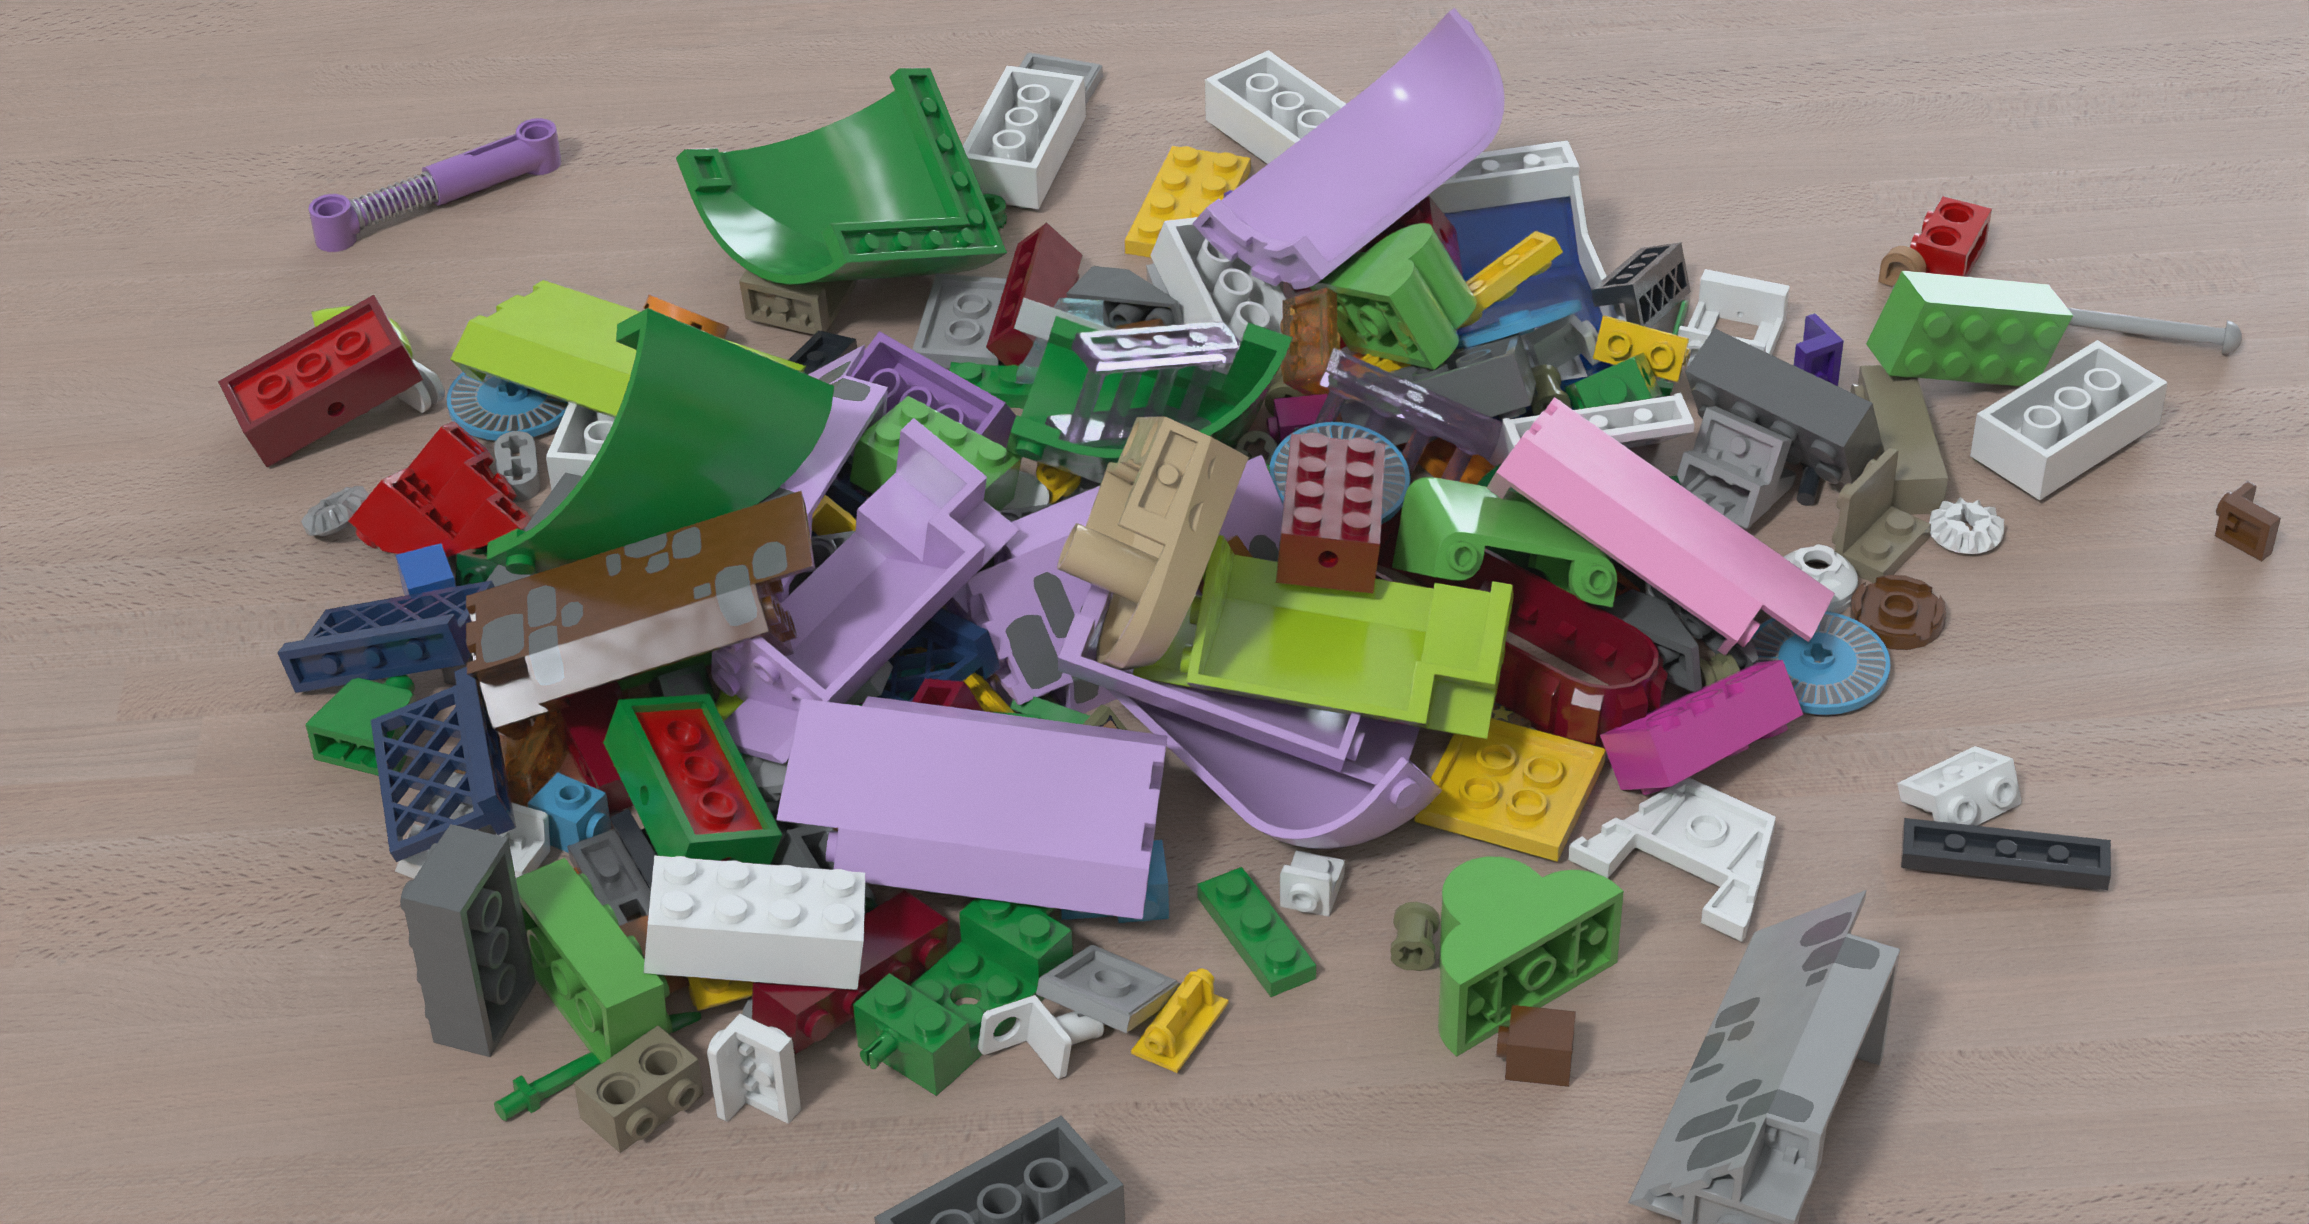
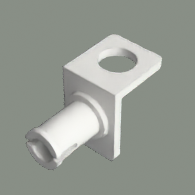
M1034 995L986 1011L982 1016L978 1049L983 1055L1027 1041L1055 1077L1060 1079L1067 1075L1071 1045L1101 1037L1104 1032V1025L1076 1011L1054 1017ZM1009 1017H1016L1015 1025L1009 1032L1002 1036H993L994 1030L1000 1022Z

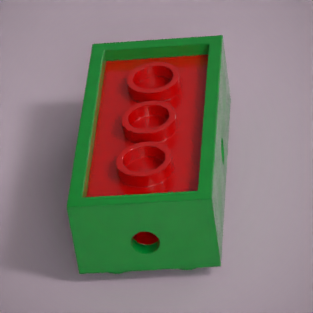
M710 694L618 700L603 743L658 856H682L690 859L739 861L742 863L770 865L782 834Z

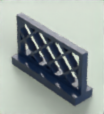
M491 580L326 609L304 640L284 643L277 654L295 693L346 685L350 680L356 678L371 681L465 665L471 656L465 641L466 623L472 622L466 608V596L495 586Z
M940 608L894 654V657L888 660L893 666L891 671L892 677L887 680L882 694L877 697L906 701L900 698V693L918 690L925 678L964 681L971 674L976 673L987 679L1001 668L989 631ZM916 647L927 649V652L904 656L905 649ZM955 663L950 669L935 671V665ZM925 667V673L902 677V671Z
M467 667L454 671L457 685L371 720L389 851L396 862L430 849L434 843L439 842L450 824L473 830L491 824L497 835L516 828L499 732L492 729L480 682L467 675ZM453 705L456 706L444 722L434 719L441 710ZM404 725H409L399 740L387 737V732ZM424 730L435 732L424 747L413 745ZM450 737L461 739L450 754L439 752ZM404 755L414 758L403 773L393 771ZM430 762L440 765L429 780L418 778ZM456 769L466 772L455 787L444 785ZM409 788L420 791L409 806L397 804ZM435 795L446 798L434 814L423 811ZM461 803L473 805V812L456 819H450ZM414 822L426 824L417 835L403 840L402 837Z

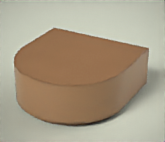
M1896 246L1882 259L1878 282L1893 287L1901 271L1926 273L1925 261L1916 250L1907 246Z

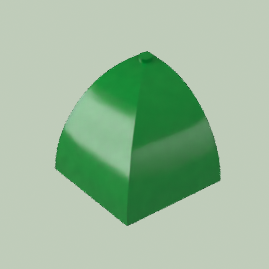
M899 68L890 76L895 89L893 92L846 118L794 138L764 146L719 152L718 148L684 149L676 157L677 163L701 219L720 247L734 261L751 273L761 278L784 284L956 274L983 267L1005 255L1007 251L931 68Z
M649 308L617 324L616 342L635 349V360L622 403L599 452L575 488L545 519L527 532L517 528L488 542L487 561L506 567V570L512 574L534 575L758 504L788 480L813 451L825 429L832 408L834 385Z
M1056 316L1021 416L1016 415L1006 451L1101 483L1108 463H1118L1137 417H1167L1206 434L1235 450L1238 441L1244 434L1248 433L1285 358L1292 337L1248 322L1228 371L1224 374Z

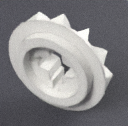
M1960 497L1955 504L1942 501L1940 508L1931 512L1929 521L1931 524L1930 535L1939 545L1948 550L1963 554H1979L1992 550L2002 541L2004 519L1997 516L1995 507L1983 508L1980 500L1974 503H1967ZM1964 522H1968L1970 526H1973L1972 531L1969 530V527Z

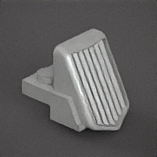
M1707 407L1694 449L1683 453L1677 473L1678 479L1682 487L1744 530L1751 528V525L1767 512L1794 484L1796 473L1784 468L1792 439L1719 407Z

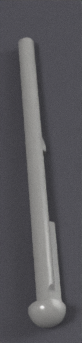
M2068 308L2073 315L2068 324L2071 326L2199 343L2212 342L2223 346L2222 354H2229L2235 351L2242 341L2240 328L2227 320L2226 328H2215Z

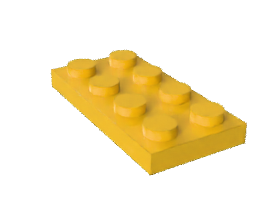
M1172 146L1125 238V254L1151 258V253L1164 221L1198 217L1206 207L1218 198L1222 200L1224 193L1230 190L1234 191L1247 180L1251 172V158L1236 156L1228 152L1217 153L1197 150L1189 146Z

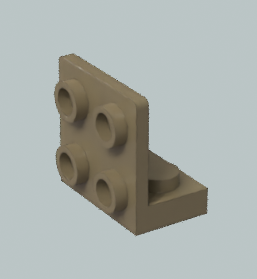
M746 270L739 280L745 318L813 335L818 330L827 332L855 288L857 280L784 284L761 278Z
M1890 447L1877 460H1870L1863 473L1852 484L1847 483L1842 488L1836 504L1837 508L1840 509L1838 525L1832 536L1835 552L1852 564L1857 572V576L1872 583H1876V577L1894 575L1930 537V523L1891 506L1899 451Z

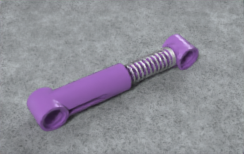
M543 118L526 120L516 128L515 134L423 167L420 176L408 177L407 181L401 180L400 184L394 182L393 186L381 187L380 191L367 192L366 196L360 195V198L354 197V199H348L339 194L320 196L314 199L308 208L315 243L323 251H343L350 248L356 242L357 234L360 233V230H363L365 226L371 227L372 221L375 224H378L379 219L384 222L385 216L388 219L392 218V214L398 217L399 211L405 214L406 209L411 212L412 206L418 209L419 204L425 207L426 202L432 204L433 201L439 206L525 173L532 175L551 173L561 165L556 126L552 121Z

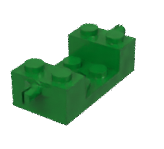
M975 898L959 912L961 942L912 985H907L889 973L853 1004L858 1047L863 1049L860 1051L862 1061L866 1066L870 1065L871 1069H876L883 1062L933 1095L938 1096L983 1055L978 1049L982 1016L986 1011L1034 995L1041 1002L1045 999L1036 994L1039 978L1073 957L1072 930L1048 916L1056 908ZM962 998L978 1000L976 1004H963L960 1006L954 1004ZM1009 1017L1000 1022L995 1028L993 1036H1002L1010 1031L1015 1025L1016 1017Z

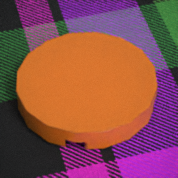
M649 294L643 309H652L722 339H725L729 326Z

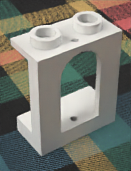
M1705 269L1700 281L1699 302L1688 327L1680 326L1678 336L1689 338L1687 348L1691 349V355L1687 366L1690 365L1714 329L1718 318L1759 326L1754 340L1735 338L1772 355L1786 322L1790 286Z

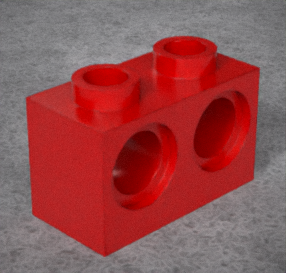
M1943 196L1935 211L1928 210L1923 221L1922 233H1915L1910 244V248L1916 250L1923 257L1926 264V273L1968 277L1987 243L1992 208Z

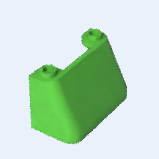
M1422 477L1415 480L1408 487L1403 502L1392 568L1450 580H1466L1474 576L1480 569L1485 545L1530 553L1528 567L1539 570L1546 577L1547 581L1572 593L1579 600L1586 603L1613 607L1617 573L1609 556L1519 492L1508 491L1503 499H1501L1485 486L1434 477Z

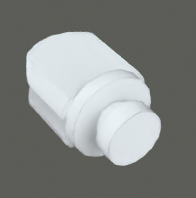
M412 359L424 380L396 396H399V399L423 413L431 407V404H437L444 399L445 390L436 373Z

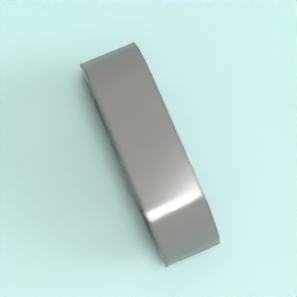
M512 431L501 435L494 445L496 471L505 476L517 496L512 502L530 500L540 491L538 459L533 436L522 431ZM520 452V456L512 457L513 453ZM522 476V479L515 480L514 477Z

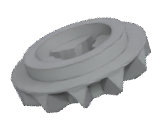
M363 486L346 487L337 493L333 492L331 496L320 500V503L308 510L301 521L306 533L310 536H327L351 525L348 520L369 494Z

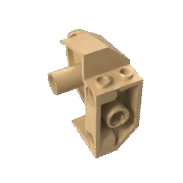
M1167 417L1136 418L1118 463H1108L1086 526L1079 523L1074 525L1063 546L1057 564L1058 570L1113 593L1102 624L1097 644L1096 661L1121 671L1153 665L1167 651L1195 597L1249 458L1222 442Z

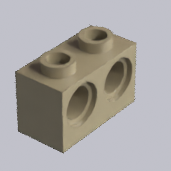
M656 1026L574 1082L580 1118L619 1153L635 1142L648 1137L655 1128L678 1112L691 1107L698 1098L704 1095L699 1060L659 1026Z

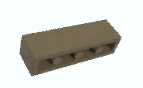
M1882 365L1860 366L1858 384H1852L1850 392L1873 403L1882 445L1873 459L1877 460L1889 447L1899 451L1891 506L1910 515L1931 514L1932 510L1939 509L1942 501H1945L1948 477L1918 378L1889 376Z

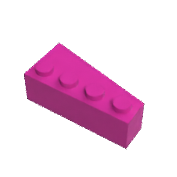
M1783 660L1753 664L1696 692L1647 713L1645 718L1635 720L1622 727L1614 728L1600 736L1620 789H1641L1642 794L1647 795L1666 787H1671L1693 774L1707 769L1710 765L1725 757L1747 750L1749 748L1748 744L1759 738L1767 739L1787 731V723L1803 715Z

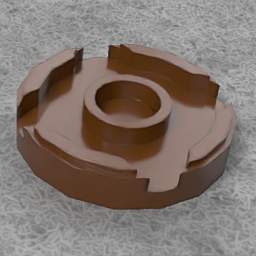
M1885 575L1876 577V583L1866 586L1865 582L1858 586L1851 598L1850 618L1870 628L1883 641L1886 648L1911 650L1927 646L1939 637L1945 626L1946 605L1941 595L1938 599L1932 593L1933 587L1922 580L1905 575Z

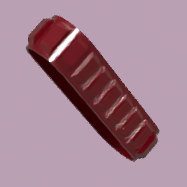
M1402 508L1393 518L1381 525L1377 565L1397 571L1417 583L1433 589L1435 583L1491 592L1492 582L1513 585V602L1508 631L1608 684H1591L1572 677L1506 641L1505 655L1501 665L1495 702L1530 720L1531 727L1534 729L1605 749L1601 734L1614 728L1622 727L1635 720L1645 718L1647 713L1663 706L1668 673L1663 669L1664 659L1659 655L1651 638L1633 625L1591 603L1579 600L1572 593L1486 548L1480 569L1474 576L1466 580H1450L1392 568ZM1376 571L1375 579L1395 582Z

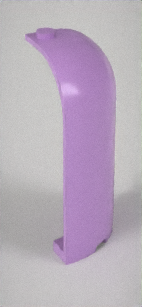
M1453 8L1411 51L1374 83L1222 200L1218 198L1206 207L1192 224L1227 259L1232 262L1237 257L1253 267L1251 269L1252 276L1266 283L1277 286L1283 281L1291 283L1294 289L1308 288L1315 285L1480 155L1493 141L1504 113V88L1493 56L1475 33L1472 24Z
M1107 689L1153 734L1167 735L1166 746L1247 823L1269 837L1291 845L1314 849H1332L1358 845L1393 831L1412 819L1442 791L1416 765L1403 757L1394 764L1377 785Z

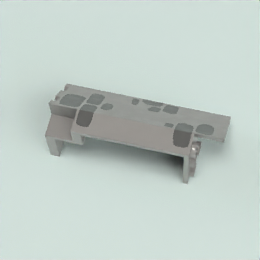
M1867 890L1754 932L1628 1201L1629 1204L1680 1220L1681 1224H1799L1801 1209L1822 1162L1827 1124L1855 1059L1858 1058L1880 1065L1884 1055L1900 949L1851 934L1865 902Z

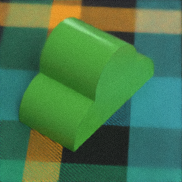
M1427 223L1411 225L1392 233L1371 247L1367 252L1353 254L1318 283L1310 286L1350 351L1434 370L1456 349L1459 336L1455 330L1469 318L1477 304L1476 298L1436 232Z
M1480 857L1456 867L1447 876L1442 889L1438 1030L1445 1046L1457 1057L1498 1033L1499 1025L1509 1026L1512 1005L1541 1008L1618 962L1624 891L1608 878L1593 872L1564 870L1541 877L1526 864L1505 857Z

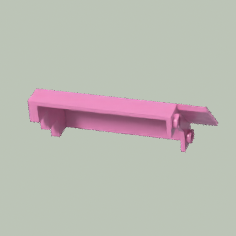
M1555 397L1547 409L1534 421L1531 428L1520 438L1487 486V489L1501 499L1512 487L1723 635L1726 639L1718 649L1723 655H1726L1736 643L1743 648L1746 646L1760 626V623L1753 619L1760 609L1809 642L1835 594Z

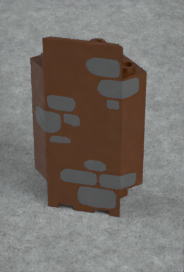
M802 490L467 595L466 608L472 622L466 623L467 648L470 654L472 653L474 660L467 663V675L480 682L492 729L515 741L534 736L530 719L569 707L568 696L759 636L763 637L785 657L794 654L790 640L797 638L795 625L789 610L784 611L781 603L778 601L777 594L784 592L781 579L815 569L806 504Z

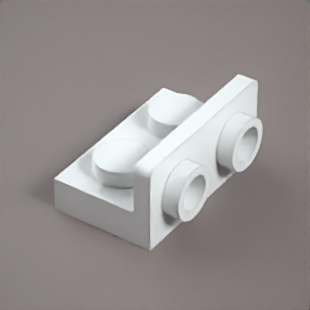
M1976 746L1897 783L1902 802L1932 813L1934 821L1977 826L2021 803L2013 758Z

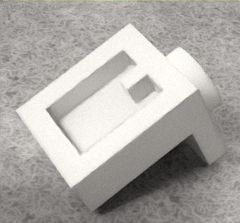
M1296 850L1291 865H1284L1280 873V907L1329 917L1345 875V860Z

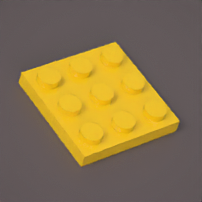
M1491 718L1487 739L1454 733L1431 777V780L1442 791L1430 804L1415 815V822L1558 862L1605 764L1606 750Z

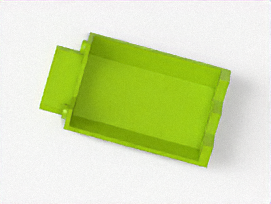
M542 280L533 285L532 293L526 296L517 294L498 304L494 314L488 317L478 315L469 320L450 360L468 377L483 382L488 374L615 418L622 403L636 355L635 349L616 342L617 324L640 311ZM731 342L800 372H804L806 368L804 365Z

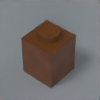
M1512 1005L1510 1025H1499L1496 1057L1506 1058L1505 1080L1569 1087L1576 1011Z

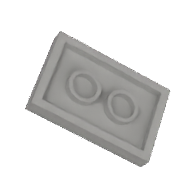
M936 274L912 350L948 369L951 362L1001 365V361L986 348L1007 279Z

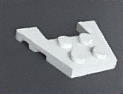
M1688 777L1640 803L1639 811L1624 820L1614 818L1603 824L1601 833L1589 840L1582 836L1573 841L1569 846L1568 860L1609 878L1634 848H1638L1663 862L1670 863L1702 878L1706 882L1713 883L1720 888L1704 906L1701 923L1742 942L1746 938L1774 833L1776 817Z

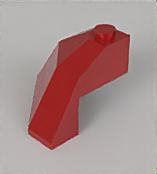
M452 421L439 428L407 468L382 479L348 522L357 529L356 535L358 538L374 549L379 547L384 552L401 554L441 543L446 557L468 549L488 545V542L517 528L524 530L531 517L527 511L512 502L517 495L505 476L498 472L494 476L489 468L494 459L488 449L455 421Z

